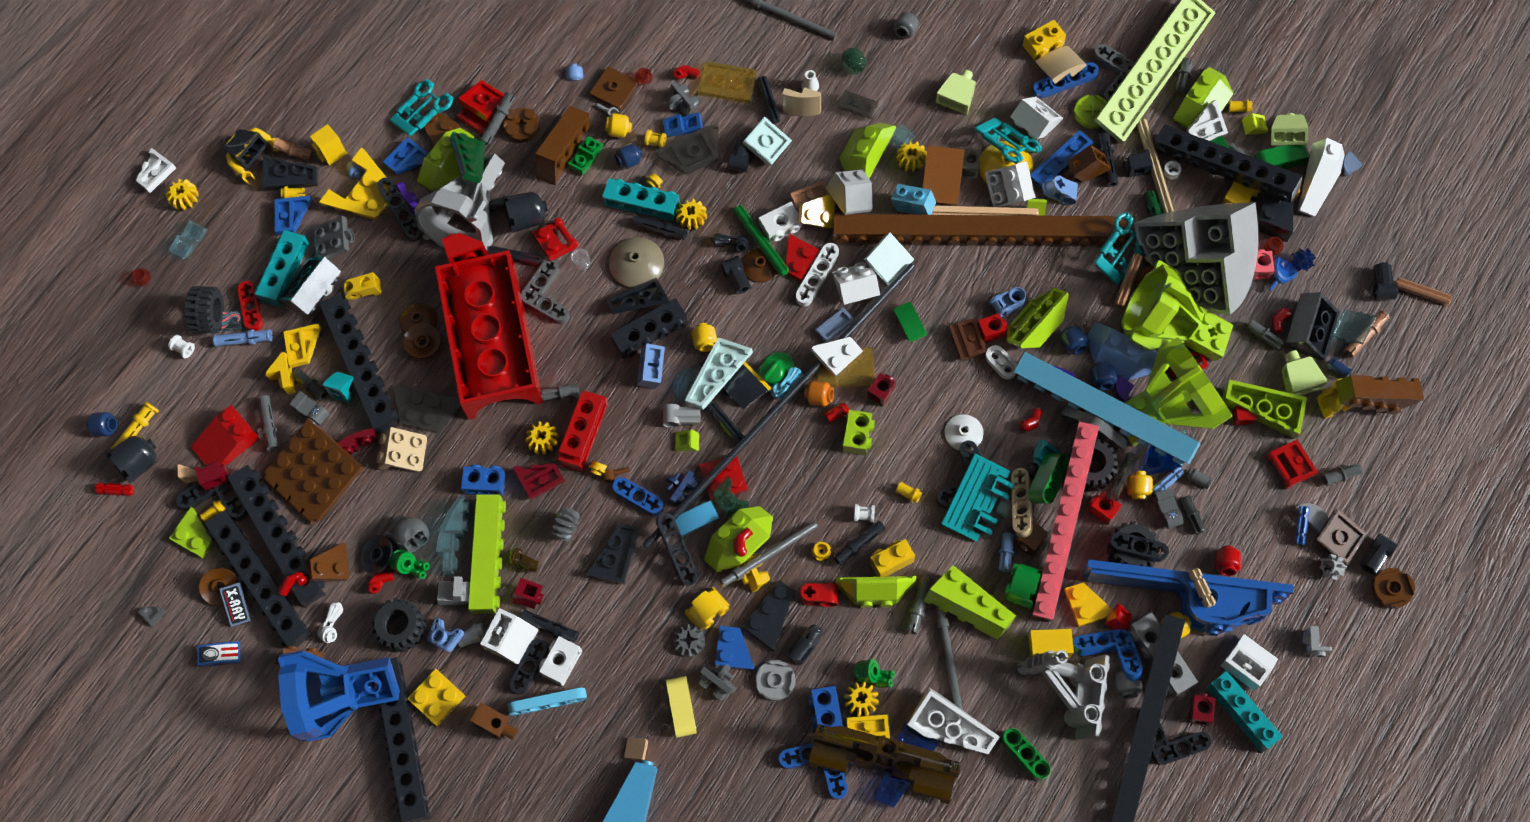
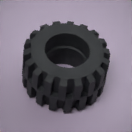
M208 286L190 287L184 303V317L187 328L192 333H218L224 319V301L220 289Z
M1096 439L1092 458L1100 463L1102 471L1097 473L1088 472L1085 484L1086 492H1090L1091 489H1094V492L1099 491L1100 487L1102 489L1111 482L1118 466V462H1116L1117 455L1113 454L1114 449L1112 447L1108 448V443L1106 442L1104 444L1100 443V439ZM1072 449L1068 455L1069 460L1071 458Z
M1130 521L1129 524L1127 522L1122 523L1121 527L1118 526L1112 533L1113 535L1114 533L1122 532L1159 541V538L1155 539L1157 535L1155 531L1151 532V527L1148 525L1144 527L1142 522H1139L1138 525L1135 524V521ZM1112 535L1110 536L1106 549V554H1109V562L1113 561V563L1151 567L1155 561L1113 551L1109 545ZM1118 538L1115 542H1117V546H1121V538ZM1138 542V543L1142 546L1143 551H1144V549H1145L1144 545H1143L1142 543ZM1149 545V549H1148V551H1147V554H1149L1150 551H1154V550H1150V548L1152 547L1151 545ZM1157 548V550L1155 551L1157 552V556L1160 551V548Z
M393 598V602L387 600L384 606L380 604L378 606L380 610L373 613L375 619H371L373 624L371 630L374 633L375 639L386 649L400 652V650L406 652L408 647L412 649L416 647L414 644L421 642L420 636H424L425 631L423 628H426V623L423 621L425 618L421 611L412 602H408L403 598L401 601L398 598ZM399 616H407V628L400 634H390L389 626L392 620Z

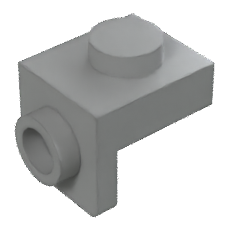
M1309 626L1303 632L1302 641L1303 644H1306V654H1312L1315 658H1323L1332 651V647L1320 646L1319 626Z

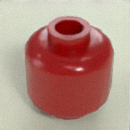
M1230 545L1218 549L1215 552V569L1223 576L1235 575L1241 570L1240 551Z

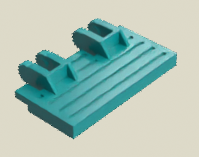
M974 454L941 525L976 542L980 533L974 531L973 528L992 535L993 531L978 524L979 518H982L991 524H997V519L981 511L991 513L997 498L989 495L990 493L1005 500L1009 499L1007 493L994 487L997 482L1006 488H1014L1015 485L998 476L1007 478L1010 470Z

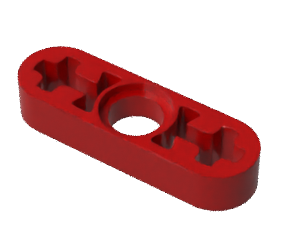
M243 281L238 286V294L244 325L248 330L259 331L263 327V319L259 299L255 295L256 287L251 281ZM247 287L250 288L248 290L250 297L245 293ZM248 303H255V307L252 310H246ZM251 316H253L254 319L256 320L254 326L251 325V323H252V318H251Z

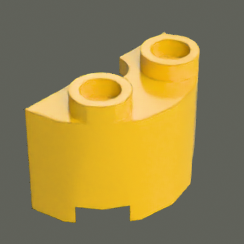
M1341 379L1332 382L1333 385L1322 390V394L1316 398L1325 419L1333 417V414L1340 410L1345 412L1352 408L1349 405L1340 404L1336 381Z
M712 587L709 592L704 591L692 601L693 606L685 610V615L700 630L703 628L708 629L714 623L713 618L718 614L723 616L729 610L730 604Z

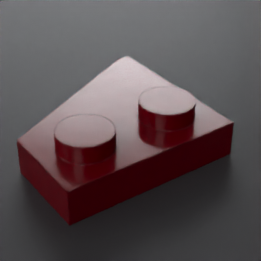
M555 463L543 466L537 464L530 467H513L530 500L565 482Z

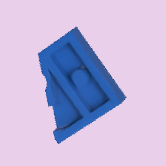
M407 137L383 161V164L396 175L422 166L428 152Z
M310 196L275 199V233L277 235H282L284 230L296 233L311 203Z
M720 626L715 666L718 664L724 668L728 664L731 666V669L754 671V665L740 628Z

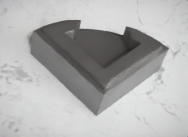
M152 606L144 607L138 613L153 627L167 611L161 607Z

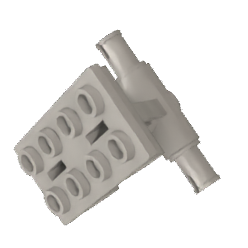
M1063 650L1057 652L1047 651L1036 653L1034 656H1030L1024 662L1018 664L1021 667L1017 668V670L1022 675L1028 673L1032 675L1042 673L1069 708L1064 714V720L1068 726L1076 728V740L1099 736L1102 730L1101 717L1105 707L1103 701L1107 690L1106 678L1110 668L1108 655L1088 659L1085 661V665L1079 663H1068V659H1064L1068 658V655ZM1061 676L1070 678L1071 684L1076 687V695L1073 694Z

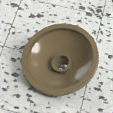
M640 237L626 239L619 243L610 255L609 269L611 275L617 283L630 289L652 279H659L664 269L663 253L649 239Z

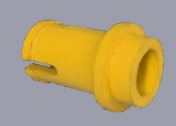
M1246 99V101L1230 100L1229 112H1245V114H1248V112H1252V101H1249V99Z
M285 186V188H281V198L305 196V194H298L305 192V189L288 188V186Z
M900 482L896 489V493L910 499L911 503H917L922 495L920 489H914L904 482Z
M220 500L213 502V506L200 514L205 523L223 510H227Z

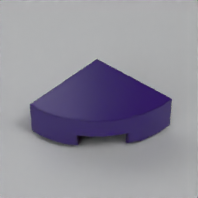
M1119 375L1115 383V389L1118 398L1124 402L1135 385Z

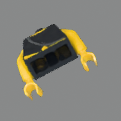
M258 128L249 130L239 129L233 136H228L225 139L224 150L227 152V163L238 175H242V179L248 185L250 183L246 180L247 177L251 176L254 180L255 177L251 172L245 171V169H249L269 145L268 143L271 144L273 151L279 152V150L273 149L276 138H270L269 134Z

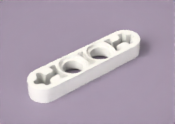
M827 243L823 246L797 290L796 302L800 306L805 307L812 303L839 256V248L836 244ZM834 250V254L831 253L827 260V251ZM823 263L827 266V269L819 271L817 265ZM815 278L818 280V284L811 286L808 284V280ZM806 289L809 290L807 298L801 300V296L805 295Z

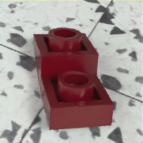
M373 428L366 429L345 437L338 444L352 455L354 452L360 451L359 444L371 445L372 442H378V435Z

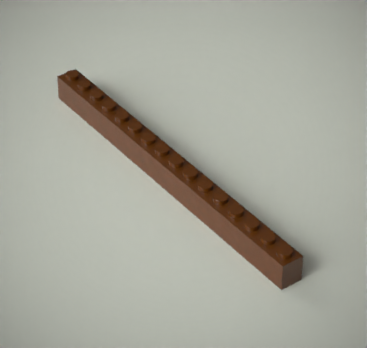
M834 214L833 242L840 244L856 242L858 244L874 242L878 244L887 233H891L900 244L912 243L916 245L921 243H931L933 245L940 243H949L951 245L967 243L969 245L1004 243L1005 245L1042 244L1048 246L1051 244H1061L1067 246L1079 244L1087 246L1089 244H1098L1103 246L1113 232L1116 216ZM1121 218L1119 227L1124 230L1128 223ZM1128 232L1119 235L1113 244L1124 246L1131 234Z

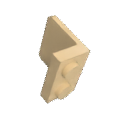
M390 427L381 434L379 443L382 444L381 451L378 452L376 459L379 463L378 469L385 471L391 466L420 472L423 469L427 443L425 435Z

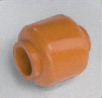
M812 381L805 388L804 396L810 405L825 407L833 401L834 389L828 382Z

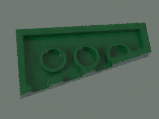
M452 132L450 140L462 179L480 183L483 178L486 142L469 137L464 133Z

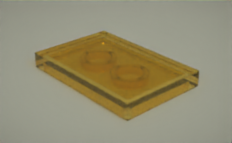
M705 61L698 95L750 103L757 70Z
M873 347L861 348L863 351L835 377L822 365L817 371L818 381L828 382L831 387L872 385L875 380Z

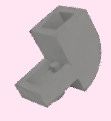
M454 577V581H439L438 605L457 606L469 603L470 582H463L462 577Z

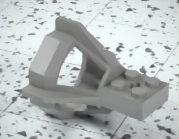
M495 153L484 158L483 178L480 183L462 179L461 175L420 199L414 210L418 228L424 232L423 239H432L437 245L444 248L443 238L450 234L461 233L483 242L486 251H488V247L493 243L488 209L490 201L489 191L495 186L494 182L501 175V169L505 164ZM432 206L442 207V209L436 214ZM457 213L476 229V233L458 230L447 223Z

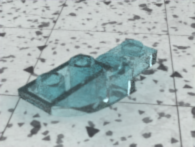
M459 495L450 507L442 523L437 540L436 553L439 557H443L442 571L446 576H454V571L458 569V559L455 558L456 551H459V539L457 538H465V532H468L466 513H469L470 504L464 495Z

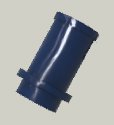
M1331 357L1326 364L1328 371L1332 370L1343 378L1347 377L1352 371L1351 368L1339 362L1337 357Z

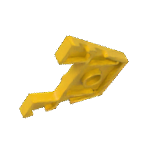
M360 148L353 157L352 163L366 171V173L346 199L329 189L319 203L325 207L330 206L336 210H344L354 215L377 220L387 206L379 193L378 182L380 179L387 177L366 151ZM386 183L383 184V188H386L388 194L390 195V185L387 186Z

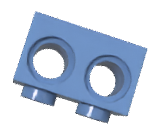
M646 343L641 349L637 386L655 389L661 384L665 347Z

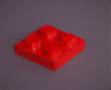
M480 80L458 98V104L487 121L494 115L495 107L499 105L504 94L483 80Z
M737 456L707 487L710 501L714 502L726 498V492L733 496L748 491ZM723 458L699 465L703 479ZM717 490L723 491V495L721 498H717L715 496V492Z

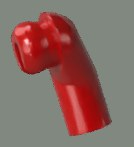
M748 527L743 529L733 539V550L739 557L747 554L745 541L753 535Z
M301 572L285 577L278 589V593L286 596L292 585L296 583L299 586L304 585L307 578Z

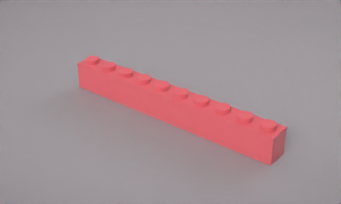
M1079 422L1033 612V617L1051 622L1054 619L1099 426L1084 422Z

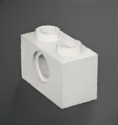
M792 202L759 217V226L769 243L779 241L789 233H796L802 227V224L798 223V212Z
M559 636L557 640L551 643L549 647L550 653L547 658H543L541 661L539 672L543 677L564 686L582 653V649ZM557 657H564L562 664H554Z

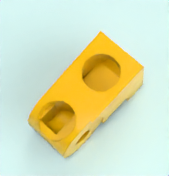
M373 272L348 279L343 283L345 298L350 300L371 294L374 296L382 294L380 279Z

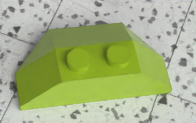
M1211 67L1205 69L1184 98L1172 121L1187 129L1212 100H1217L1220 111H1222L1233 96L1226 76Z
M877 123L855 129L839 158L844 170H863L867 177L870 178L896 126Z
M461 128L445 132L424 158L417 183L430 191H435L454 178L461 176L450 136L452 132L464 133L472 138H475V136Z
M1053 287L1049 292L1032 299L1008 325L1007 342L1020 348L1041 347L1064 320L1069 297L1068 292Z
M760 506L739 509L711 536L704 561L717 572L742 565L770 538L773 522L772 515ZM748 527L753 535L745 541L747 554L739 557L733 550V539L743 529Z
M916 576L836 577L838 589L855 605H861V608H871L873 605H881L883 608L892 607L916 583Z

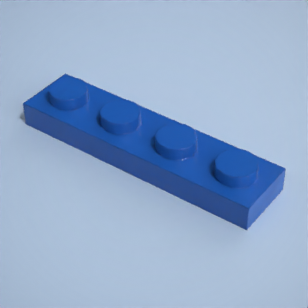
M1079 130L1030 175L1031 181L1042 190L1044 182L1052 181L1054 177L1059 176L1069 167L1068 160L1087 146L1092 145L1093 141Z

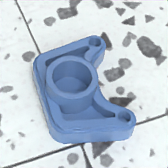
M436 618L427 640L445 652H451L464 636V631L458 628L449 632L444 628V621Z

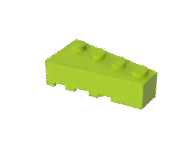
M1230 379L1225 384L1222 400L1226 406L1232 409L1235 406H1239L1257 415L1256 421L1293 439L1300 435L1307 397Z
M954 565L933 585L924 599V602L939 606V609L946 613L948 611L958 616L957 619L973 624L974 628L997 640L1016 617V615Z

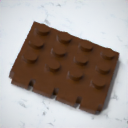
M307 419L266 469L265 473L267 475L263 480L272 489H275V492L285 501L289 500L288 504L299 514L302 513L301 516L312 525L316 521L323 519L364 467L312 419Z

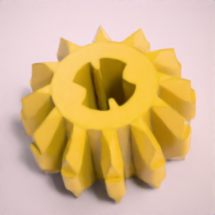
M909 141L908 145L903 143L901 148H898V155L896 156L900 168L905 167V171L911 169L913 173L915 168L921 170L922 165L926 164L927 151H924V145L919 146L918 141L915 144Z
M179 179L178 183L172 182L173 186L167 187L169 192L165 194L168 203L174 206L175 209L179 210L182 208L186 210L187 206L192 207V203L197 202L196 197L199 195L196 186L187 179L184 181Z
M694 198L691 202L685 200V204L680 203L679 209H676L677 222L681 224L682 228L687 226L689 231L691 227L697 230L698 225L703 226L704 220L707 219L706 207L702 206L701 201L696 203Z
M540 421L538 422V427L532 425L533 431L528 430L526 433L529 437L525 439L529 443V449H534L536 454L542 451L545 455L547 449L553 452L552 446H557L558 442L556 439L559 438L558 433H555L556 428L554 426L550 427L548 422L544 426Z
M857 682L854 683L855 690L848 687L847 691L850 694L844 695V699L849 700L845 703V707H851L849 711L851 714L857 710V717L861 716L862 711H864L865 716H869L868 709L875 712L876 708L873 705H878L879 700L874 699L878 696V692L871 693L873 686L870 685L866 689L865 682H862V687L860 688ZM860 695H862V698L866 697L865 702L862 704L860 701L857 702Z

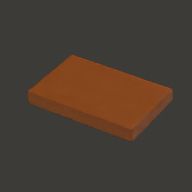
M928 145L923 188L932 191L937 203L958 205L965 149Z

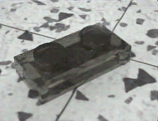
M847 90L844 91L838 104V108L872 120L878 107V101Z

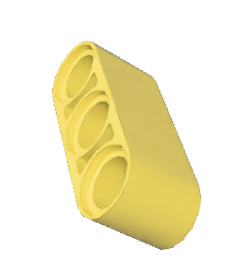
M686 676L666 680L676 737L697 734Z

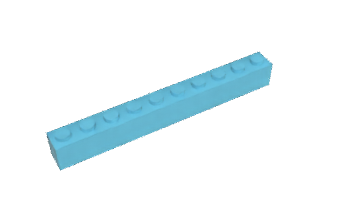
M1027 352L1023 354L1014 371L1018 375L1017 379L1026 384L1028 381L1034 383V388L1041 392L1045 390L1051 392V397L1059 401L1062 398L1069 402L1068 406L1077 410L1079 407L1084 409L1085 413L1103 419L1110 427L1116 426L1120 428L1119 432L1129 438L1131 435L1137 437L1138 443L1146 447L1149 444L1156 447L1154 451L1163 456L1166 453L1173 456L1172 460L1182 466L1184 463L1190 464L1200 446L1198 441Z

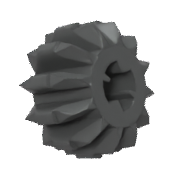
M565 507L559 510L552 529L553 537L566 542L571 540L579 523V512Z

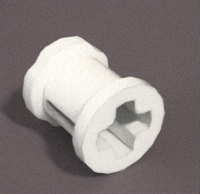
M175 335L168 344L171 351H177L183 358H188L195 348L193 343H187L179 335Z
M855 504L854 521L869 520L871 523H874L875 505L865 507Z

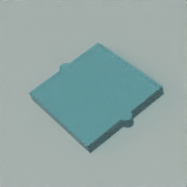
M1346 310L1332 337L1345 340L1347 343L1363 344L1376 320V316L1364 314L1362 311Z

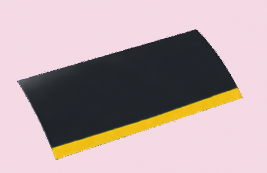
M707 357L700 363V365H701L702 367H703V365H704V363H705ZM744 362L725 384L724 390L745 410L753 401L772 388Z

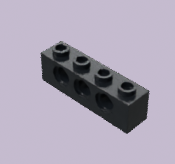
M674 298L669 303L663 304L610 335L612 342L624 359L634 356L646 343L653 344L658 339L666 338L674 330L684 328L688 323V319L681 305ZM664 319H670V320H671V321L668 322V323H663V322H662ZM648 328H654V331L647 332L646 330ZM632 337H638L636 341H630Z

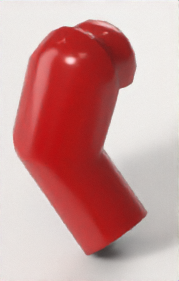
M682 65L673 72V76L676 79H683L687 76L698 78L700 70L687 65Z
M1281 308L1273 315L1272 329L1274 334L1283 332L1282 322L1292 317L1291 310Z
M1034 408L1031 418L1019 422L1020 430L1029 432L1038 428L1042 410Z
M393 571L374 575L368 584V591L371 594L378 593L384 583L394 581Z

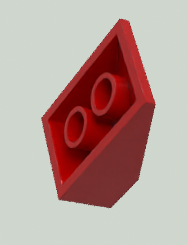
M230 405L211 421L191 448L205 465L217 462L220 465H227L260 438L239 412Z

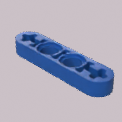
M1091 62L1085 63L1087 66L1075 74L1078 76V80H1071L1068 73L1059 80L1062 83L1059 87L1054 86L1053 81L1049 77L1038 80L1033 86V95L1042 99L1090 82L1097 77L1098 66Z

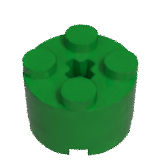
M1020 563L1014 564L1011 573L1013 575L1012 582H1008L1006 587V600L1010 603L1032 609L1040 587V582L1038 581L1039 578H1042L1043 570Z

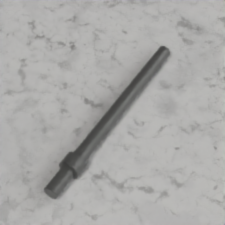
M745 0L758 9L761 7L835 40L837 37L836 32L763 0Z
M813 521L744 566L733 569L731 574L720 580V584L722 587H725L735 580L739 581L745 577L746 573L817 529V523Z
M935 605L938 620H936L937 628L940 629L953 704L963 710L948 632L950 627L949 621L945 616V612Z

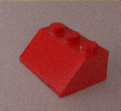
M450 234L442 239L450 263L488 255L483 242L464 234Z

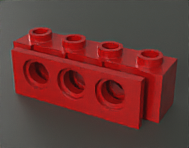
M585 390L584 393L581 392L568 429L565 432L563 442L557 453L560 466L583 472L608 405L605 396Z

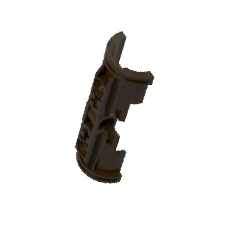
M818 723L808 766L814 768L820 766L846 773L848 764L869 770L872 769V765L893 770L891 776L914 782L912 792L940 799L941 803L949 805L955 778H958L961 762L947 759L939 752L909 745L901 741L843 726L829 727Z

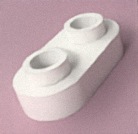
M996 345L989 347L985 358L990 366L1002 378L1008 380L1016 376L1014 371L1017 363L1002 347ZM996 355L998 359H993L992 356ZM1005 369H1010L1011 372L1007 373Z

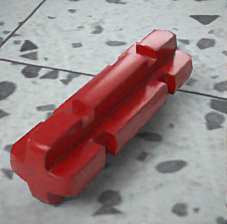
M97 483L95 485V492L97 494H125L131 496L134 494V486L131 484L107 483L105 485L104 483Z

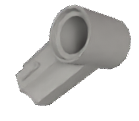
M666 404L663 406V426L674 428L679 425H700V408L680 407L677 404Z

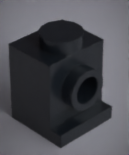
M1146 149L1142 154H1131L1127 160H1123V169L1127 171L1128 177L1150 174L1153 167L1149 149Z

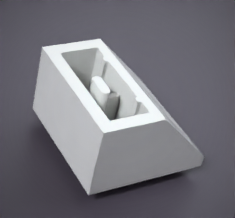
M1027 161L985 172L993 207H1001L1035 198Z
M860 262L853 267H841L837 271L832 272L840 299L844 305L880 295L877 276L868 263Z
M499 608L481 642V646L485 650L519 665L531 642L534 640L538 629L521 618Z
M1243 634L1220 666L1255 691L1270 674L1278 658Z

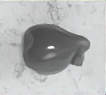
M399 515L395 517L390 528L383 536H386L390 541H394L400 549L412 553L428 542L429 530L422 520Z

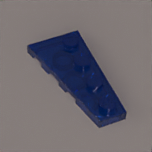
M905 722L897 741L934 751L941 741L923 736ZM886 768L874 801L894 808L912 781L891 776L893 770Z

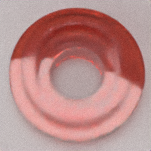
M640 68L635 73V79L641 84H649L653 79L652 72L647 68Z
M1270 237L1266 240L1264 248L1266 251H1272V255H1278L1282 252L1284 244L1279 237Z
M138 268L132 273V281L137 286H144L151 280V274L147 269Z

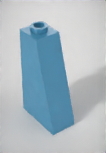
M641 760V763L635 762L603 822H646L658 770L656 766H653V762Z

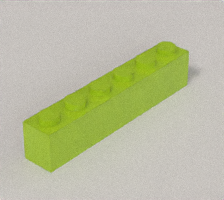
M500 495L476 496L469 610L472 614H496V608L500 606V597L497 596V589L501 587V577H498L499 569H502L500 550H503V539H501V531L505 529L502 513L506 511V502L503 501Z

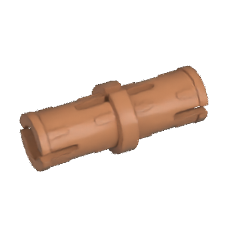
M276 138L273 149L285 152L288 156H296L309 161L312 150L298 146L297 143H289Z

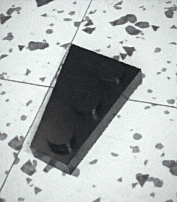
M263 155L262 188L264 190L285 188V186H288V188L318 186V168L316 166L298 162L290 163L284 159L278 158L276 160Z
M657 278L605 299L612 314L669 303L668 296Z
M620 523L608 540L602 553L596 558L592 568L588 570L586 576L625 585L640 530L639 527Z
M779 580L744 623L743 629L772 651H775L795 591Z

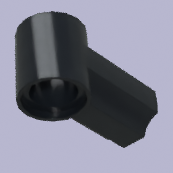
M741 135L737 137L733 154L731 153L729 158V170L747 172L751 150L743 144V141L748 136Z
M739 256L720 263L726 278H729L736 294L746 293L751 288Z
M1388 262L1375 264L1373 267L1375 279L1373 288L1374 299L1395 300L1398 294V287L1396 283H1393L1391 264H1388Z
M1379 533L1370 545L1371 549L1360 566L1367 573L1375 575L1384 561L1394 552L1398 544Z

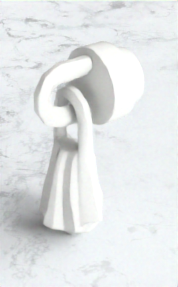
M339 602L330 604L327 618L318 629V637L326 643L333 642L337 637L336 630L332 626L343 612L342 604Z

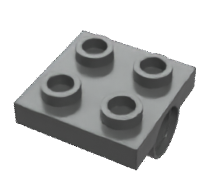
M340 216L314 227L315 257H325L328 260L349 251V244L354 242L355 237L352 230L347 227L346 217Z

